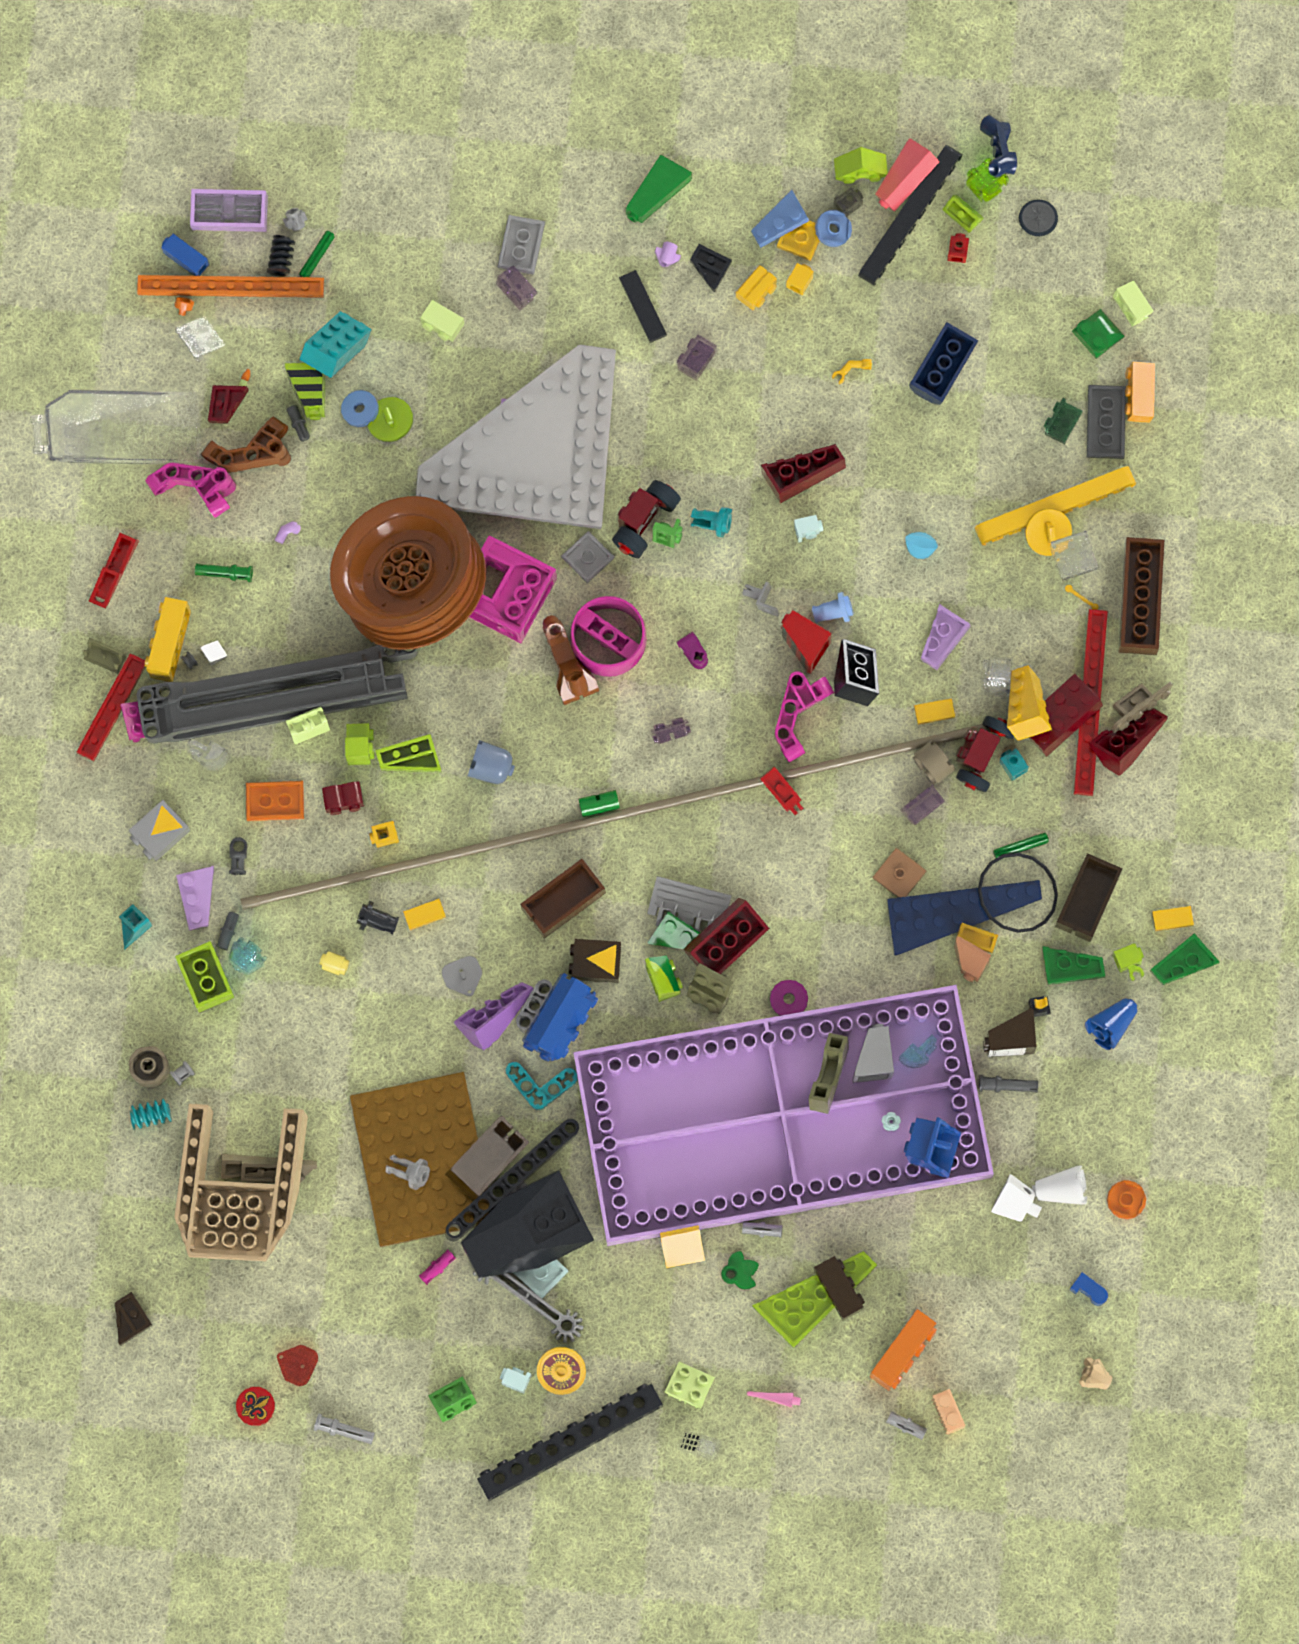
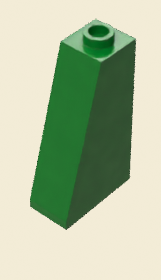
M660 154L627 205V218L633 222L643 223L691 182L692 172Z

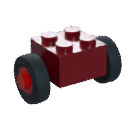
M991 716L985 717L982 725L990 729L992 733L978 727L968 729L964 736L965 742L963 746H960L955 756L957 758L955 761L974 770L973 772L960 769L956 778L965 783V787L973 791L977 789L987 792L990 783L979 774L981 772L984 773L1001 739L1000 737L1014 738V735L1007 728V721L1000 717L997 719Z

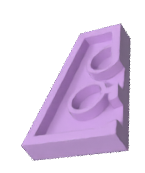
M940 604L921 656V660L935 670H938L971 627L968 622Z
M214 866L176 875L189 931L209 926Z

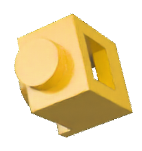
M394 821L371 826L372 832L369 833L371 843H376L377 848L399 843ZM383 833L387 834V838L381 839L380 836Z

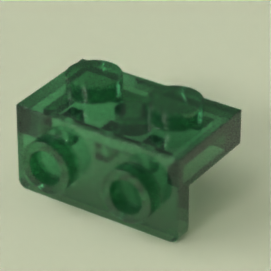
M1062 398L1061 402H1056L1053 408L1054 414L1052 418H1047L1044 427L1045 435L1065 445L1083 411L1066 403V399Z

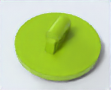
M387 397L377 401L379 405L377 417L367 425L371 434L383 442H394L403 438L410 431L413 424V413L410 406L404 400L396 397Z

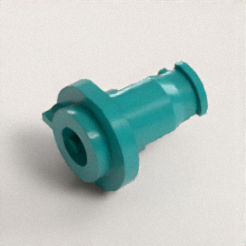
M721 507L719 512L709 510L700 511L694 508L691 513V518H694L690 526L714 530L717 537L723 538L725 533L728 534L731 528L732 509Z

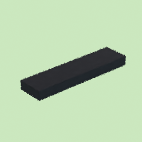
M635 270L619 277L649 343L666 337L667 333L637 271Z

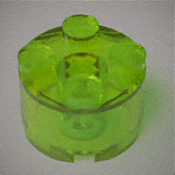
M986 158L981 165L970 169L967 173L966 186L980 202L983 200L988 202L1002 192L1000 188L1003 184L1007 186L1009 182L1007 174L997 178L989 173L988 166L992 160L991 158Z

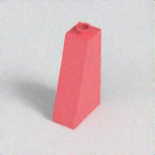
M910 138L875 194L880 199L878 203L883 208L887 209L889 207L895 212L939 163L938 159L928 149Z

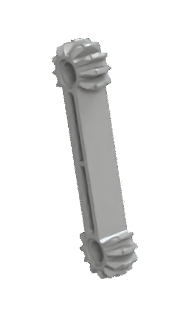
M508 1273L501 1275L519 1287L517 1291L496 1275L477 1279L481 1282L485 1278V1284L488 1285L489 1279L492 1278L555 1325L557 1328L551 1330V1333H558L556 1340H560L564 1336L563 1343H567V1337H570L571 1342H574L573 1335L581 1336L576 1330H583L584 1327L582 1325H577L583 1320L582 1318L576 1319L577 1312L570 1316L571 1311L567 1309L566 1315L561 1314ZM538 1303L542 1304L558 1316L559 1319L554 1320L536 1305ZM566 1321L572 1323V1328L569 1331H564L561 1328V1325Z

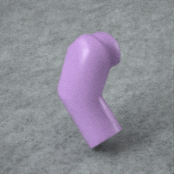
M294 521L281 526L274 540L283 544L287 535L291 532L298 534L301 526Z

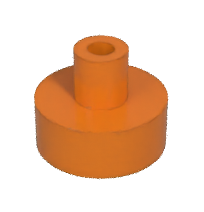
M177 297L174 306L179 309V315L185 316L186 311L193 310L194 301L185 297Z

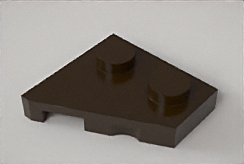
M132 1292L115 1302L118 1343L120 1346L153 1326Z

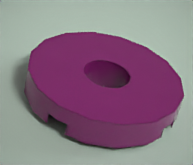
M781 981L771 991V1007L779 1016L804 1012L808 1004L807 990L797 981ZM785 995H793L795 1001L792 1004L785 1003L783 1000Z

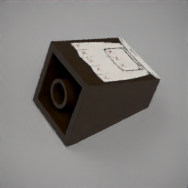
M1028 1009L988 1031L987 1037H984L983 1050L988 1053V1057L1035 1053L1037 1044L1033 1009Z

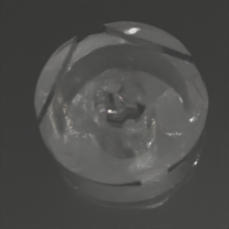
M1012 659L984 660L983 669L986 677L983 678L984 695L988 697H1009Z

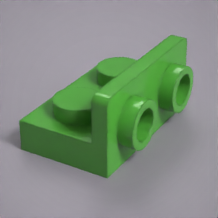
M676 519L673 528L667 523L655 522L653 541L674 548L676 543H680L683 535L681 533L683 527L680 526L681 520Z
M463 1376L428 1395L442 1422L454 1418L455 1415L477 1404Z

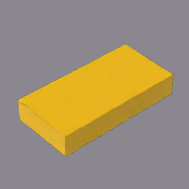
M952 698L914 705L918 725L955 718Z
M440 899L403 911L410 930L446 918Z
M1191 906L1152 912L1155 931L1194 926Z
M964 923L960 924L957 936L990 953H993L998 938L997 934Z

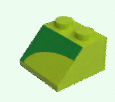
M667 955L645 959V967L658 1001L661 1002L680 995V989L683 986L680 978H675L673 971L676 968L673 960H669Z

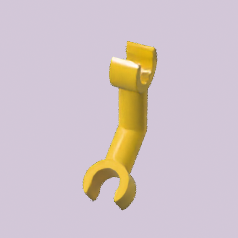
M871 359L847 361L840 371L833 373L832 379L840 375L842 378L839 380V384H842L845 379L844 376L851 368L871 370Z

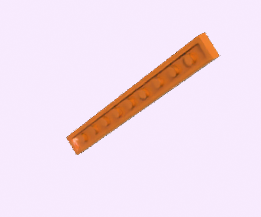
M138 275L137 294L156 296L324 298V278Z

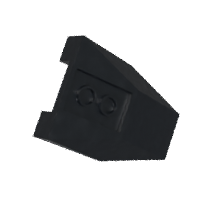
M558 1170L502 1198L461 1242V1245L478 1278L540 1268L594 1241V1238Z

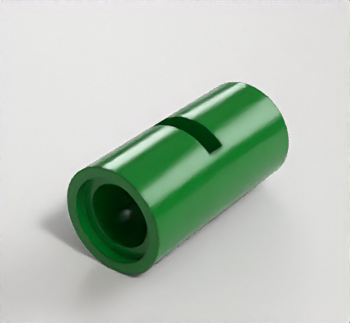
M616 790L578 798L582 817L620 809Z

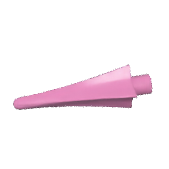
M747 1392L748 1396L766 1399L792 1407V1404L800 1406L801 1398L794 1397L793 1393Z

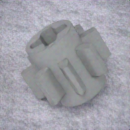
M292 208L285 213L287 218H284L283 221L288 229L292 228L293 231H298L305 227L304 221L308 220L305 212L298 208Z

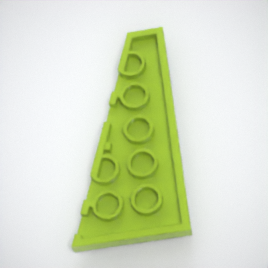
M864 1251L842 1261L846 1268L843 1271L847 1277L850 1276L855 1287L877 1267V1264ZM813 1275L776 1295L774 1294L752 1305L793 1348L835 1308L817 1275Z

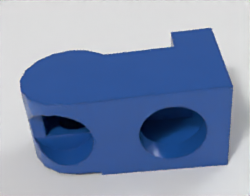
M1083 1272L1070 1288V1291L1074 1294L1081 1291L1096 1306L1103 1305L1108 1298L1105 1288Z

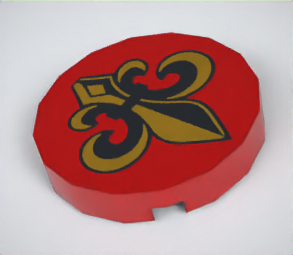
M262 1387L245 1389L236 1401L238 1417L245 1424L251 1426L266 1424L273 1417L275 1411L273 1396Z

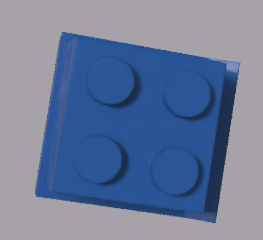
M939 1117L936 1118V1122L916 1118L915 1123L912 1122L910 1126V1141H906L904 1147L908 1162L929 1169L931 1174L949 1178L961 1132L955 1127H951Z

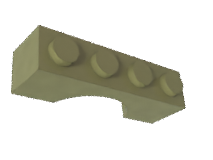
M833 1033L828 1034L821 1070L817 1081L813 1082L809 1095V1109L812 1111L829 1114L849 1050L847 1036Z

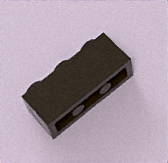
M833 1256L815 1266L814 1271L839 1316L844 1321L862 1311L865 1301L860 1293L856 1294L853 1287H855V1284L850 1276L847 1277L843 1270L846 1268L841 1259L837 1260Z

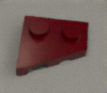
M213 385L208 422L228 424L248 393L249 388L247 386Z

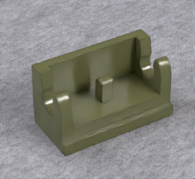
M89 637L87 642L88 648L83 651L84 660L118 674L126 659L124 652Z

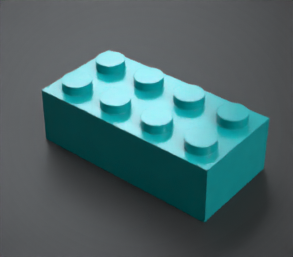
M340 311L305 342L299 360L332 378L365 348L372 329Z

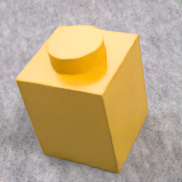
M797 263L786 281V287L803 296L813 279L814 271L808 265Z

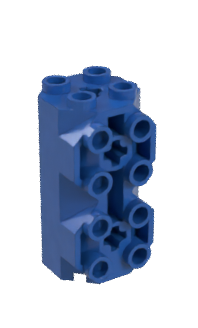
M564 973L559 975L522 1039L525 1049L531 1052L535 1050L540 1053L539 1057L547 1062L558 1060L561 1057L565 1058L569 1052L568 1045L571 1041L574 1042L579 1034V1031L576 1030L577 1026L580 1024L584 1025L589 1017L587 1012L590 1007L594 1008L598 1001V998L595 997L596 993L594 991L590 992L591 988L574 977H571L570 980L566 979L567 974Z

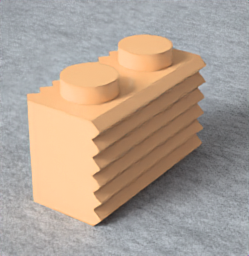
M948 1389L933 1395L931 1401H934L933 1404L937 1409L936 1412H938L939 1419L942 1420L941 1423L945 1427V1434H951L963 1429L965 1423L951 1390Z

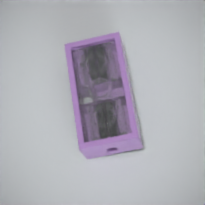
M191 189L190 226L192 230L266 232L268 195L265 190Z

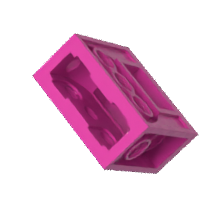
M489 535L481 548L486 568L489 565L505 574L491 598L482 594L478 605L469 618L521 644L557 581L556 569Z

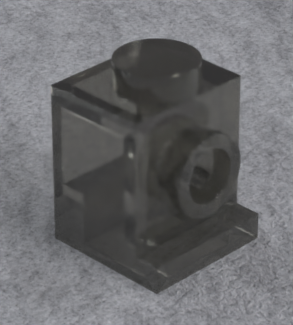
M851 187L840 196L834 198V206L848 217L863 206V195L858 189L854 190Z

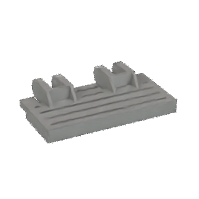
M657 876L647 914L656 916L657 908H660L656 926H659L663 920L664 910L671 911V914L674 916L676 912L679 913L678 918L689 925H693L696 917L694 929L699 932L701 920L708 921V927L729 907L732 895Z

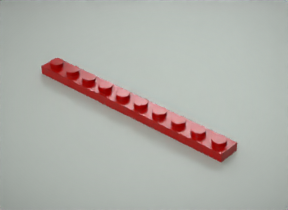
M1089 609L1083 682L1101 700L1108 611ZM1100 709L1079 727L1074 795L1093 796L1096 754L1090 747V742L1098 736Z

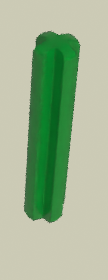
M327 230L299 272L300 277L311 276L335 238L332 232Z
M1044 832L994 849L993 854L996 859L1003 854L1020 853L1048 843L1049 838Z

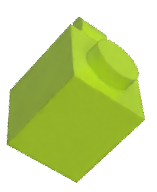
M1133 943L1113 951L1112 956L1119 972L1128 970L1131 981L1135 980L1134 972H1138L1141 978L1144 977L1143 969L1137 967L1142 963V958H1144L1140 947L1137 948L1136 944Z

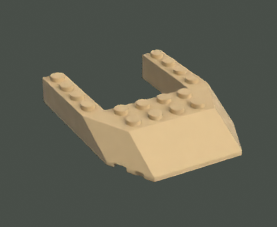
M189 1104L174 1216L188 1256L192 1258L266 1262L291 1223L299 1193L308 1116L303 1109H284L275 1184L205 1181L213 1110L209 1105Z

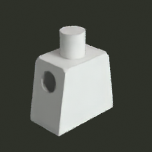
M1010 1174L991 1212L1022 1221L1026 1213L1037 1218L1042 1207L1032 1203L1036 1194L1035 1191Z

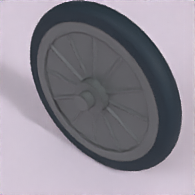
M1036 199L1027 202L1021 208L1019 223L1026 233L1037 237L1045 236L1055 229L1058 223V214L1051 203Z

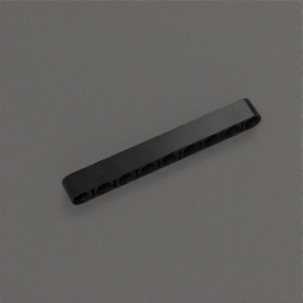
M949 145L944 146L937 157L939 163L916 187L861 268L858 275L860 278L873 286L877 284L875 283L876 280L881 278L887 264H890L896 256L895 252L897 249L902 247L906 241V236L915 228L916 221L921 219L927 205H930L936 197L935 193L937 190L942 188L946 182V177L951 175L956 167V162L961 160L962 153Z
M570 1118L553 1130L448 1223L445 1229L446 1238L449 1241L455 1242L469 1232L502 1198L513 1193L575 1138L579 1131L578 1122ZM572 1125L575 1128V1132L568 1133L565 1130V1126ZM558 1138L561 1144L554 1146L550 1139ZM542 1150L546 1153V1157L538 1158L536 1152ZM529 1163L532 1170L524 1171L521 1165ZM515 1176L517 1183L510 1184L507 1181V1177ZM498 1188L502 1190L503 1195L496 1197L492 1191ZM481 1201L486 1202L488 1209H480L478 1203ZM470 1214L473 1216L474 1221L468 1223L464 1220L463 1216ZM456 1227L459 1230V1234L453 1236L449 1233V1229Z

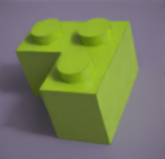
M859 147L834 158L835 178L845 184H852L859 178L878 182L888 174L886 154Z
M369 723L346 724L345 757L348 765H371V759L375 758L373 743H371V741H374V729H370Z

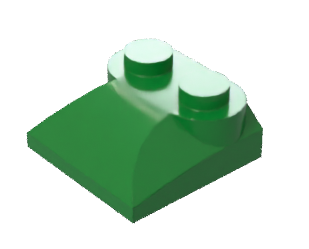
M1101 309L1086 320L1080 321L1077 327L1072 330L1073 334L1096 359L1125 337Z

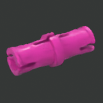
M447 1249L437 1260H433L431 1265L419 1277L428 1285L439 1273L442 1274L443 1270L456 1258Z

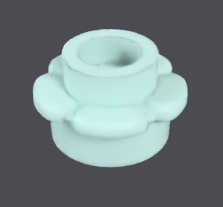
M888 1112L887 1115L882 1117L883 1128L887 1131L897 1130L901 1123L900 1117L894 1112Z

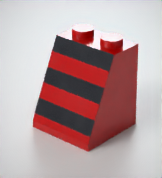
M792 610L790 614L784 616L781 622L782 637L802 666L811 674L831 644L832 633Z

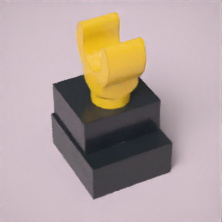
M1048 996L1030 998L1028 1000L1029 1008L1034 1011V1017L1051 1015Z

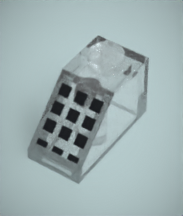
M684 1431L678 1450L716 1462L722 1441Z

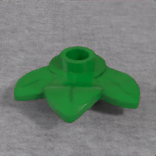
M742 1251L735 1252L729 1257L728 1265L722 1269L721 1277L727 1284H735L738 1288L744 1290L751 1289L756 1286L751 1276L755 1274L759 1264L752 1260H744ZM729 1271H733L735 1273V1276L733 1278H729L727 1276V1273Z

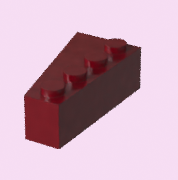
M836 444L812 450V452L807 454H797L789 459H779L771 464H761L762 474L780 504L846 468L845 458Z

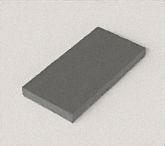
M1088 385L1087 458H1125L1126 386Z

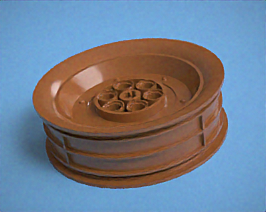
M406 496L388 500L362 514L341 537L334 551L330 567V582L335 599L350 616L355 627L373 643L399 650L428 646L453 633L469 618L478 605L486 581L484 554L476 539L468 532L461 517L443 502L421 496Z

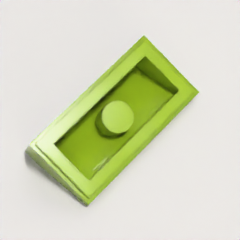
M953 195L942 209L968 233L984 219L958 195Z

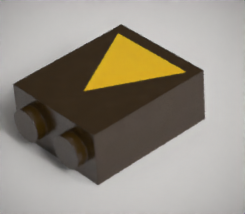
M575 939V943L571 944L570 956H573V963H569V975H572V977L579 981L619 983L621 942Z

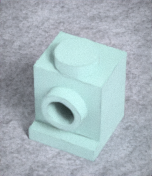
M816 515L794 520L798 543L802 542L804 537L806 539H813L823 531L822 522L817 520Z
M515 1367L512 1370L504 1368L500 1379L502 1380V1385L524 1394L532 1375L527 1372L525 1376L523 1375L524 1371Z

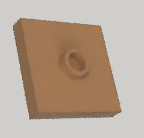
M895 848L875 873L873 879L896 897H907L927 871L899 849Z

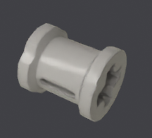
M186 1061L174 1072H169L179 1086L189 1076L195 1075Z

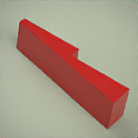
M119 533L106 566L101 570L89 602L105 609L107 608L139 540ZM96 596L99 597V598H101V599H104L105 601H103V602L97 601Z

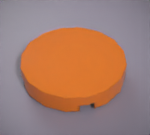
M1124 1180L1118 1182L1108 1192V1208L1118 1218H1135L1145 1208L1146 1195L1142 1187L1134 1181Z

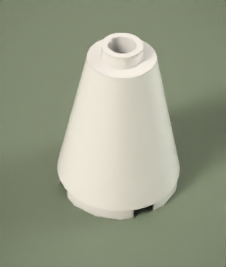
M1075 1166L1037 1180L1035 1185L1032 1186V1190L1036 1193L1035 1197L1039 1201L1087 1204V1196H1083L1087 1188L1084 1171L1081 1170L1082 1166Z

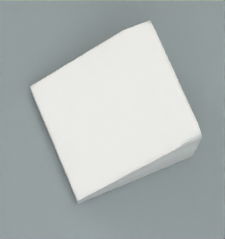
M218 640L201 647V651L211 666L227 657Z

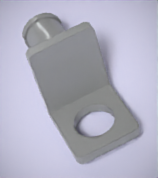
M765 582L762 589L750 586L749 584L745 585L747 589H743V596L756 599V605L759 610L777 617L779 616L777 608L764 604L771 590L769 582Z

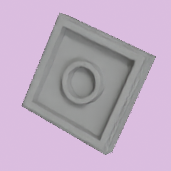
M589 531L561 556L586 583L592 580L615 558Z

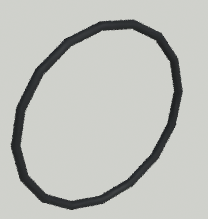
M1022 853L1003 854L989 862L980 876L978 886L980 905L988 918L1002 929L1016 933L1034 931L1046 924L1055 912L1058 899L1056 881L1047 866L1033 856ZM1019 856L1033 860L1046 871L1052 881L1055 895L1052 910L1044 921L1032 928L1015 929L1004 926L991 916L984 905L981 890L984 875L994 863L1003 858Z

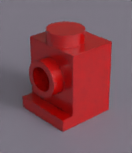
M956 233L955 236L951 235L947 261L966 263L969 238H966L965 234Z

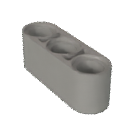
M545 979L538 981L518 1014L516 1024L522 1033L526 1034L553 987L550 981ZM543 987L550 988L548 993H540ZM533 1004H540L539 1009L531 1010ZM524 1020H530V1024L527 1027H522L521 1024Z

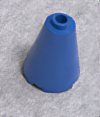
M1124 998L1092 1016L1085 1022L1088 1034L1092 1033L1098 1039L1094 1041L1106 1050L1114 1049L1137 1014V1004L1132 999Z

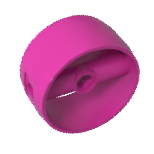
M604 596L587 602L575 615L570 629L571 647L576 659L595 675L613 677L630 671L640 661L646 648V627L641 614L632 604L618 597ZM602 609H616L630 615L641 629L642 639L640 644L594 612ZM578 627L598 640L603 647L609 648L622 657L624 661L608 665L596 663L585 657L575 642ZM607 633L614 636L611 640L603 638Z

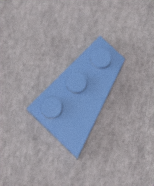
M791 190L751 232L760 248L807 223L809 219L793 190Z

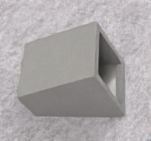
M883 1024L872 1025V1028L868 1029L853 1075V1083L892 1079L894 1067L888 1026L884 1027Z

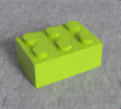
M211 941L175 956L199 1013L235 998Z

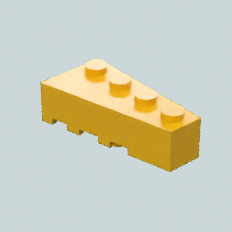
M1029 665L1012 670L1007 728L1018 741L1052 730L1048 721L1049 716L1045 709L1046 703L1043 700L1040 679Z

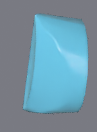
M914 532L905 537L908 552L917 559L930 557L938 547L936 540L923 532Z

